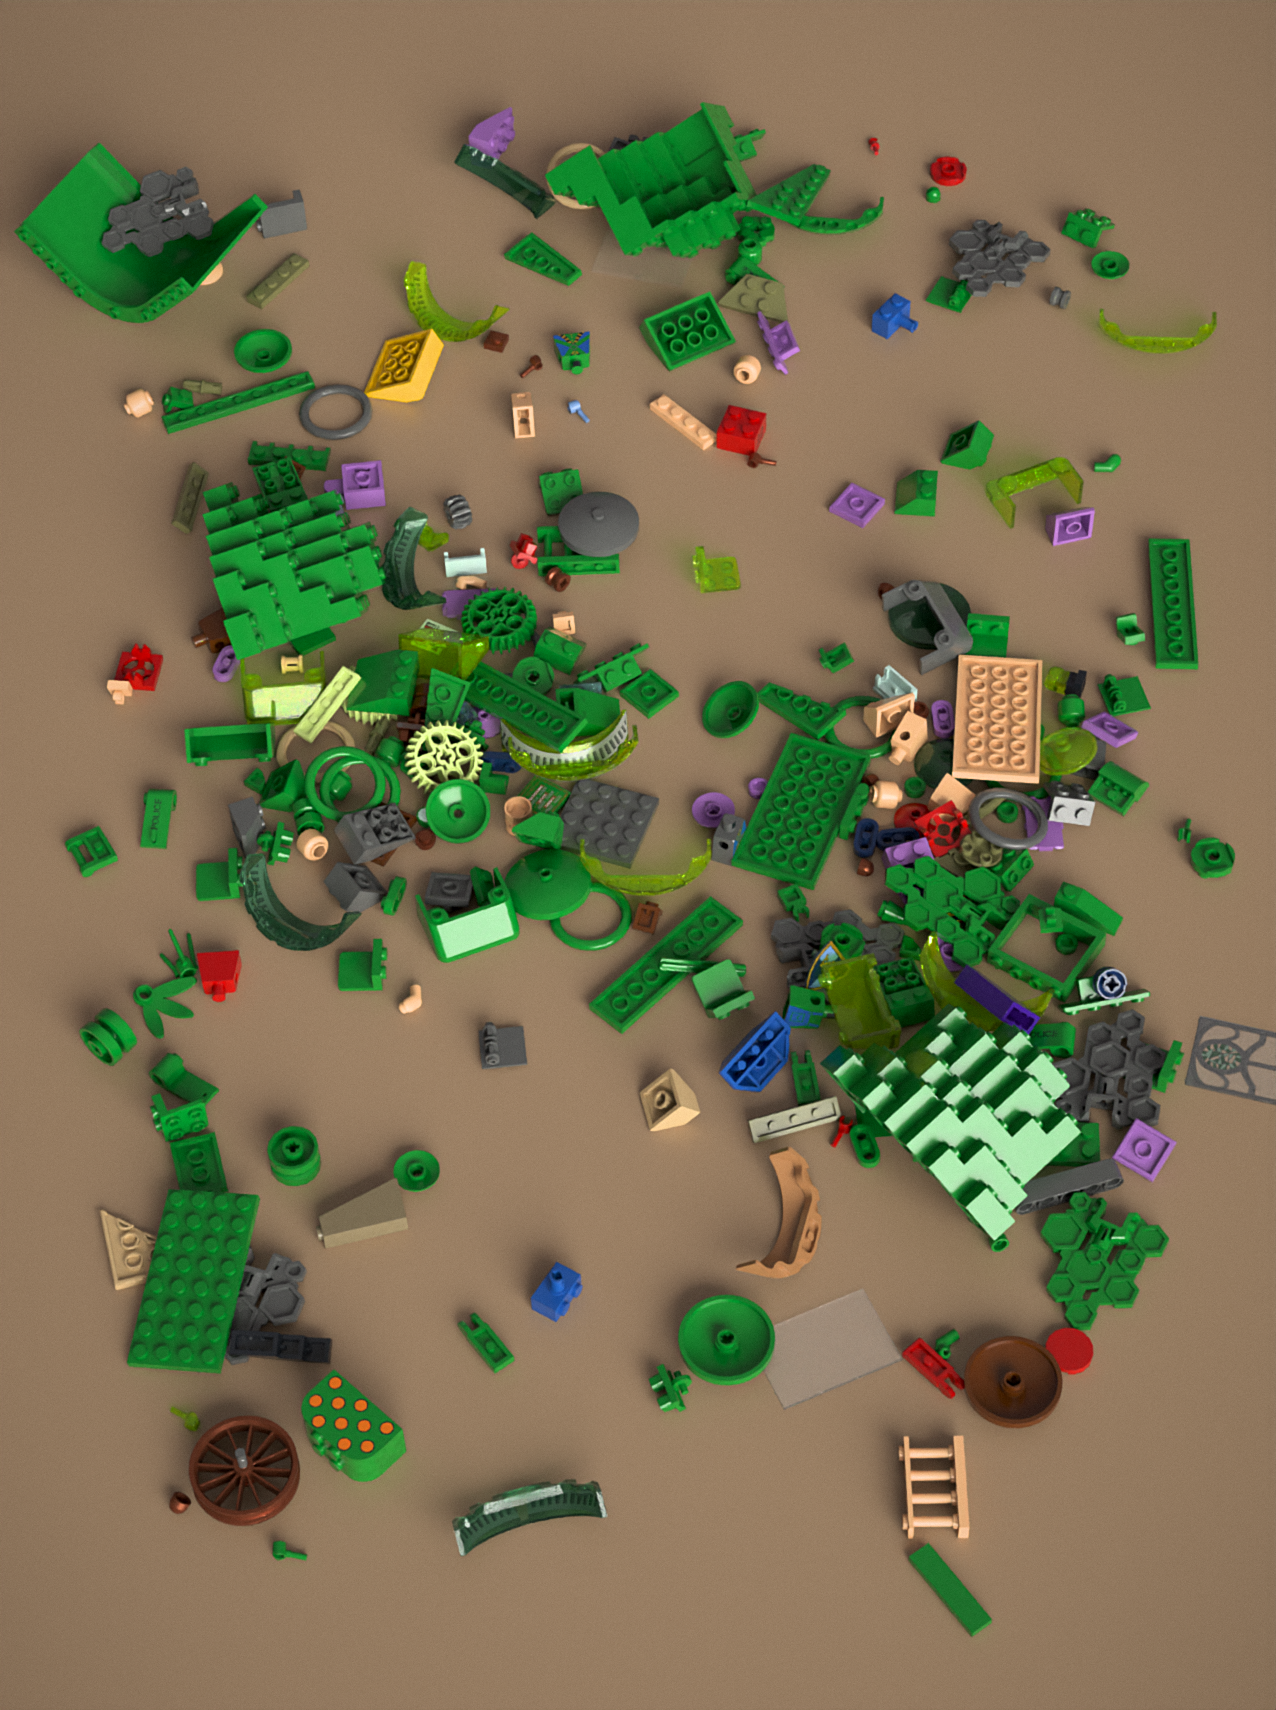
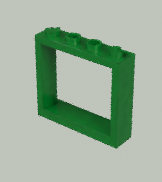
M1028 894L988 949L987 963L995 966V969L1005 971L1014 979L1026 982L1033 989L1045 992L1052 999L1056 998L1065 1003L1077 986L1076 979L1083 978L1104 948L1107 933L1061 910L1063 933L1073 935L1077 940L1089 946L1065 982L1062 983L1001 951L1027 914L1039 920L1038 910L1045 909V907H1054Z

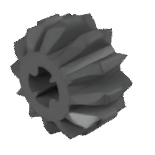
M459 494L445 499L443 510L450 526L457 530L470 525L472 513L466 498Z

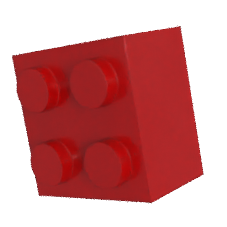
M728 405L717 430V449L747 456L757 452L766 431V413Z

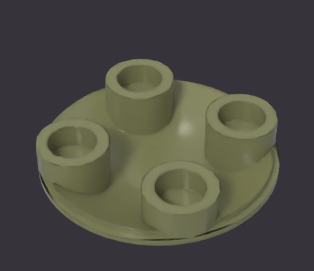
M976 830L966 835L961 840L959 846L965 860L975 866L991 867L996 865L1002 858L1003 848L990 843L978 834Z

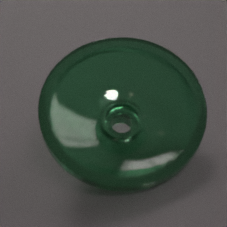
M941 738L932 740L924 744L916 753L914 760L916 775L933 789L938 787L947 773L952 776L954 739ZM955 778L965 787L974 780L966 778Z

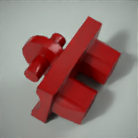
M523 533L520 534L517 542L511 540L509 545L514 552L511 556V563L516 569L525 568L529 560L533 564L537 562V557L534 554L537 544L532 542L533 538Z

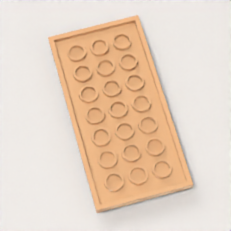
M959 655L953 778L1039 784L1042 660Z

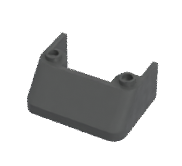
M911 580L882 594V609L885 612L909 599L916 601L923 598L942 630L934 637V645L937 650L920 658L919 672L923 675L959 657V655L969 652L973 646V638L943 587L938 582Z

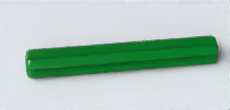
M661 957L659 969L699 973L719 962ZM733 963L738 977H744L746 975V965Z

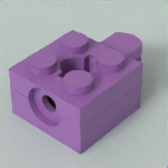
M381 460L341 464L343 479L327 480L324 483V493L336 489L338 493L342 494L343 498H345L346 510L386 506Z

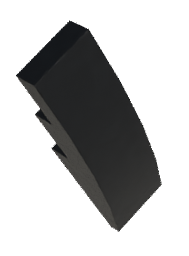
M232 1330L229 1354L284 1361L330 1364L333 1340L331 1338L306 1337L305 1335L280 1334L279 1332Z

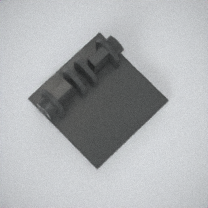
M487 1022L483 1030L478 1031L482 1070L527 1065L523 1026L496 1029L492 1022Z

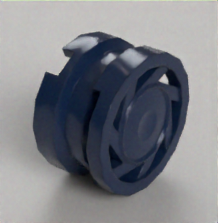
M1105 966L1098 969L1093 975L1092 986L1095 992L1103 998L1109 1000L1118 999L1126 992L1127 978L1120 970Z

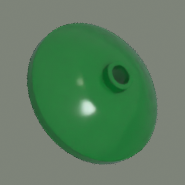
M260 329L242 336L235 345L234 355L236 362L243 369L254 373H269L281 368L289 361L292 355V345L289 338L283 333L272 329Z
M733 681L719 687L708 698L703 708L702 722L704 728L712 736L722 739L730 738L743 732L750 726L757 715L759 708L757 691L750 684L743 681Z
M463 779L448 780L437 786L430 794L426 804V819L433 833L440 839L455 844L467 843L479 837L486 829L490 819V803L484 791L473 782ZM460 810L462 815L455 817L454 811Z

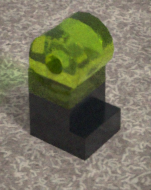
M1051 667L1047 673L1044 685L1051 691L1064 695L1074 694L1081 698L1086 684L1087 671L1079 670L1078 673L1060 667Z

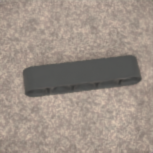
M1105 1159L1028 1181L1024 1185L1023 1191L1028 1196L1015 1207L1017 1214L1024 1215L1069 1202L1074 1193L1086 1192L1088 1196L1118 1188L1123 1184L1124 1179L1114 1159Z

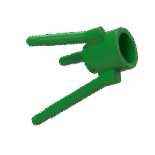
M169 929V935L179 958L174 966L163 953L160 954V957L174 972L175 977L194 976L199 967L195 960L191 934H187L190 958H188V956L183 955L173 930Z

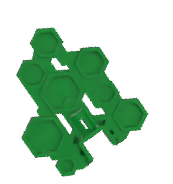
M929 856L916 859L913 863V868H905L899 864L889 867L885 871L884 885L896 893L902 892L907 896V904L903 910V923L916 932L928 928L941 940L951 944V959L963 968L966 964L971 967L980 964L982 954L988 953V949L995 941V935L984 928L983 924L988 921L1002 931L1020 907V900L1014 896L1004 897V892L1000 890L1001 878L985 867L967 871L963 878L961 876L955 877L942 868L937 861ZM914 884L923 889V897L920 896V891L913 887ZM963 895H965L966 897H968L969 899H971L972 901H974V902H975L976 904H978V905H975L974 903H972L971 901H969L968 899H966ZM947 913H952L953 915L961 919L963 922H965V931L960 928V922L949 916Z
M1086 1192L1074 1193L1069 1201L1071 1209H1067L1065 1213L1049 1215L1040 1236L1052 1252L1060 1253L1059 1256L1062 1258L1046 1287V1291L1055 1303L1064 1302L1067 1309L1064 1319L1071 1328L1090 1330L1097 1318L1096 1311L1100 1305H1112L1114 1309L1133 1307L1140 1291L1134 1283L1137 1274L1140 1273L1146 1258L1162 1257L1169 1243V1237L1159 1225H1148L1138 1213H1128L1122 1227L1103 1220L1107 1208V1202L1104 1198H1089ZM1089 1231L1091 1237L1085 1249L1079 1250L1085 1236ZM1115 1245H1127L1125 1250H1118L1110 1265L1107 1258ZM1086 1290H1098V1292H1092L1088 1300L1082 1298Z

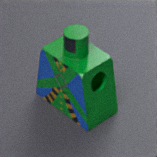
M589 331L553 336L554 352L563 370H571L573 374H580L583 372V368L590 366Z

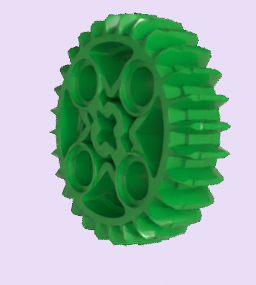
M506 586L503 590H499L496 587V590L491 591L488 588L486 593L481 590L480 596L474 594V600L468 599V605H464V611H462L461 625L466 640L470 641L471 646L476 645L477 650L483 648L485 653L491 650L492 654L495 651H499L502 655L504 650L510 653L512 648L518 650V645L525 646V641L529 642L531 636H534L537 629L536 608L532 600H528L527 595L522 596L521 591L515 593L514 588L507 591ZM522 613L525 615V619L521 617ZM473 622L478 624L477 627H474Z

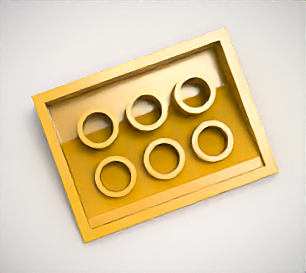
M433 329L385 340L364 394L370 398L406 403L423 399L444 346Z

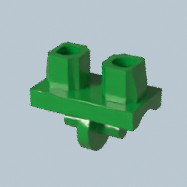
M474 720L472 723L467 721L463 732L466 733L471 730L470 739L477 737L474 745L481 744L477 752H480L481 749L486 751L489 745L485 743V738L482 737L485 734V730L481 729L482 722L479 720ZM456 723V728L459 729L462 725ZM452 736L449 738L451 745L460 742Z
M278 821L273 836L270 831H265V834H260L257 838V844L262 847V851L266 852L270 848L268 865L274 866L275 861L287 863L291 849L281 847L280 844L291 846L294 832L284 829L285 823Z
M664 1364L657 1367L659 1373L648 1380L656 1393L663 1389L667 1391L666 1394L657 1398L660 1408L664 1412L674 1408L680 1412L685 1410L686 1406L679 1390L682 1395L689 1393L687 1387L692 1383L690 1376L682 1375L680 1371L674 1372V1379L671 1371L666 1370Z

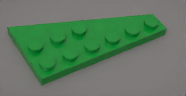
M813 164L749 199L746 207L799 226L829 178L831 170L826 169L822 165Z

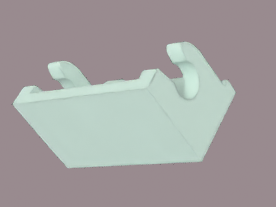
M480 548L481 555L448 558V552H444L446 576L455 577L487 573L484 548Z
M890 665L885 667L882 678L879 674L876 675L873 691L882 699L913 692L915 695L914 702H917V689Z

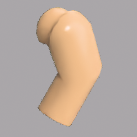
M460 576L457 578L458 581L456 583V587L462 590L466 589L467 584L478 589H485L487 586V581L476 576Z

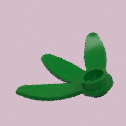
M195 977L175 979L154 989L149 985H141L134 990L133 1000L137 1005L143 1006L146 1026L156 1038L161 1039L164 1037L163 1023L157 1010L175 1018L185 1019L194 1016V1013L187 1007L164 998L179 995L190 989L197 982ZM141 995H146L148 998L144 999V998H141L140 996H141Z

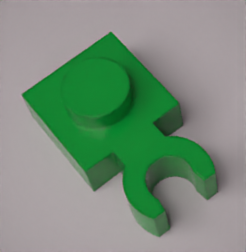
M798 884L777 891V897L785 911L792 910L795 921L799 922V913H803L806 918H809L810 911L806 906V898Z

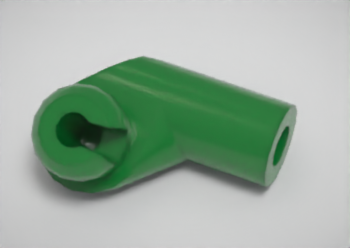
M952 1329L935 1341V1351L944 1360L951 1356L950 1345L960 1339L958 1332Z

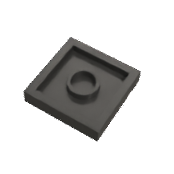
M432 872L425 894V904L443 906L447 913H452L453 907L468 908L474 888L471 876Z

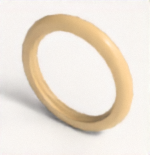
M570 144L561 148L553 155L547 166L546 174L556 168L565 156L574 152H580L589 145L592 147L597 158L606 153L591 144ZM547 181L551 194L563 205L574 209L594 207L579 205L577 200L567 196L554 195Z
M328 721L322 730H328L339 735L345 746L356 748L352 735L343 726L336 722ZM298 724L291 727L281 737L277 745L276 759L279 767L289 763L286 751L290 741L298 736L293 731ZM350 765L344 767L341 771L345 772L350 767ZM325 772L317 773L315 784L321 782Z

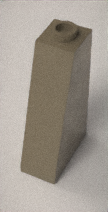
M397 1178L391 1179L319 1216L320 1226L316 1227L319 1241L324 1240L325 1248L407 1230V1218Z

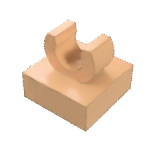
M560 611L558 614H552L555 629L567 635L575 634L573 612Z
M108 680L107 689L113 695L115 704H124L125 696H132L133 688L129 681Z

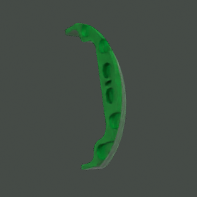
M880 197L879 205L876 208L866 209L859 219L805 216L799 226L787 223L800 230L820 235L852 233L871 225L883 215L884 197Z

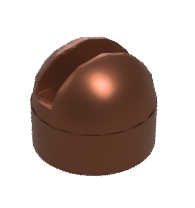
M880 583L877 593L879 598L882 599V594L895 587L889 583Z
M873 773L867 774L862 777L861 784H867L870 790V787L879 781V778Z
M862 858L857 875L868 877L874 872V865L870 860Z
M174 1492L169 1502L170 1510L173 1513L181 1514L188 1509L191 1500L181 1492Z

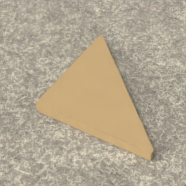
M99 1210L115 1289L120 1290L145 1284L157 1237L135 1228L132 1224L120 1218L107 1214L105 1210Z

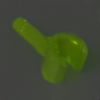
M175 1407L170 1409L171 1413L185 1420V1428L191 1431L198 1429L200 1420L196 1413H184Z

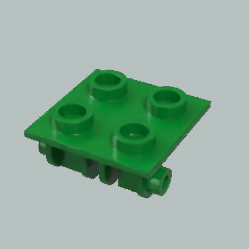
M941 276L927 297L926 302L961 313L972 295L966 290V284L968 283L966 280L958 282Z
M1107 674L1104 677V682L1097 685L1106 708L1112 716L1151 709L1138 676L1116 680L1115 676Z

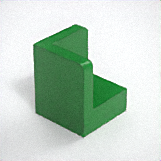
M483 762L479 778L480 788L484 793L506 795L509 776L493 774L492 763Z

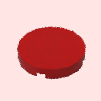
M950 156L938 158L930 167L931 179L943 186L958 185L964 181L967 174L965 163L963 161L961 163L958 158Z
M1075 1328L1056 1330L1048 1337L1045 1348L1056 1359L1061 1372L1073 1375L1083 1372L1089 1367L1093 1358V1344L1090 1338Z

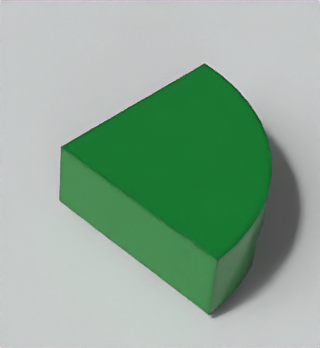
M256 768L244 780V785L260 795L264 791L266 781L263 772Z
M904 935L899 957H912L914 960L921 961V948L914 942L913 938Z

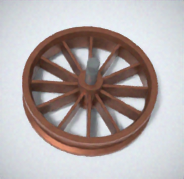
M237 1416L217 1423L198 1440L189 1461V1478L198 1504L208 1515L225 1524L249 1526L273 1518L290 1503L299 1485L300 1464L294 1442L281 1426L271 1420L258 1416ZM249 1431L246 1450L243 1448L237 1449L232 1434ZM254 1431L269 1435L250 1457ZM228 1436L236 1458L233 1459L213 1445ZM275 1440H278L285 1447L283 1450L261 1458ZM210 1451L230 1465L202 1463L206 1453ZM290 1456L291 1469L266 1468V1466ZM199 1472L226 1473L199 1485ZM260 1476L288 1478L283 1489L280 1490ZM229 1482L214 1502L204 1494L206 1491ZM257 1482L275 1494L276 1497L268 1503L261 1505L253 1484ZM239 1485L235 1510L221 1507V1504ZM244 1487L251 1488L258 1504L257 1508L241 1510Z

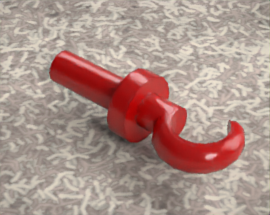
M870 138L868 143L871 150L874 151V155H878L880 146L878 142H875L878 139Z

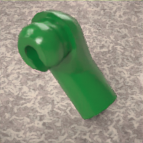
M1112 454L1105 462H1094V472H1113L1120 465L1121 457L1118 454Z

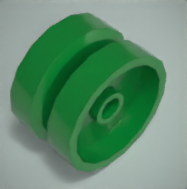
M108 1008L100 1010L94 1016V1022L88 1021L79 1031L80 1037L87 1048L100 1061L109 1066H114L122 1059V1052L128 1053L137 1045L136 1036L129 1025L118 1014Z
M290 1126L282 1128L269 1140L267 1148L272 1174L278 1182L287 1186L297 1187L315 1179L320 1172L322 1162L317 1139L310 1130L303 1127Z

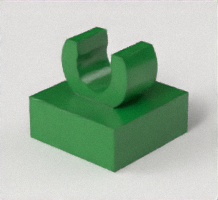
M1045 907V909L1038 910L1041 933L1063 932L1061 908Z

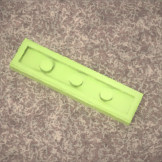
M342 666L293 730L294 733L312 743L361 677Z

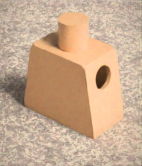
M519 392L511 394L515 438L535 437L531 393ZM526 418L527 423H520V419Z
M907 711L891 739L892 754L889 760L892 763L900 765L902 760L912 762L928 740L927 721L925 718Z
M947 773L932 794L927 808L929 811H933L952 800L956 808L961 811L962 816H965V813L969 810L971 800L976 795ZM939 814L941 820L948 823L956 819L949 814ZM932 818L930 820V823L932 825H936L935 821Z

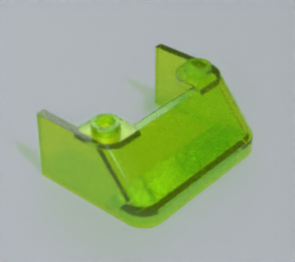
M1056 457L990 480L986 484L985 493L1011 529L1014 528L1016 505L1009 495L1059 478L1075 502L1080 504L1084 481L1068 459Z
M319 651L320 667L307 670L304 674V682L263 685L259 675L247 674L245 659H240L241 687L246 723H275V725L299 723L328 686L324 651Z

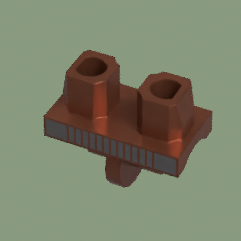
M417 712L415 718L408 717V723L397 722L396 728L399 733V740L404 745H411L409 740L416 731L420 732V728L424 726L425 719H422V712Z

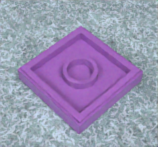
M851 483L829 507V512L864 528L885 504V499Z
M1105 711L1084 720L1081 726L1115 748L1136 739L1138 735L1137 730Z
M1136 1118L1113 1154L1112 1159L1153 1183L1177 1142Z

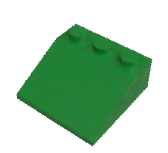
M397 649L358 659L355 673L361 679L350 692L346 709L350 711L409 716L420 669L418 651Z

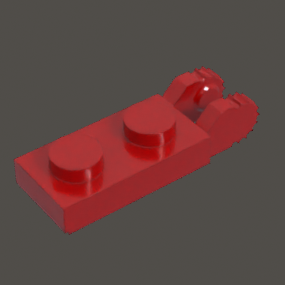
M921 1338L915 1340L902 1352V1357L936 1388L938 1387L947 1398L952 1399L955 1396L954 1390L945 1382L948 1377L960 1390L964 1389V1379Z

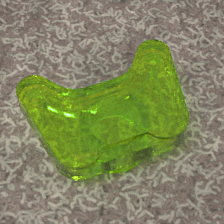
M425 520L413 542L431 552L449 542V534L446 532H433V529L428 526L427 520Z

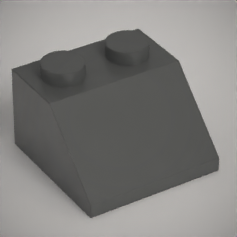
M253 797L228 805L233 832L246 862H250L260 847L257 844V838L266 829L264 820L261 817L264 816L261 805L256 804Z
M337 862L323 881L329 888V892L340 902L341 908L347 912H362L381 902L383 897L388 894L369 868L363 865Z

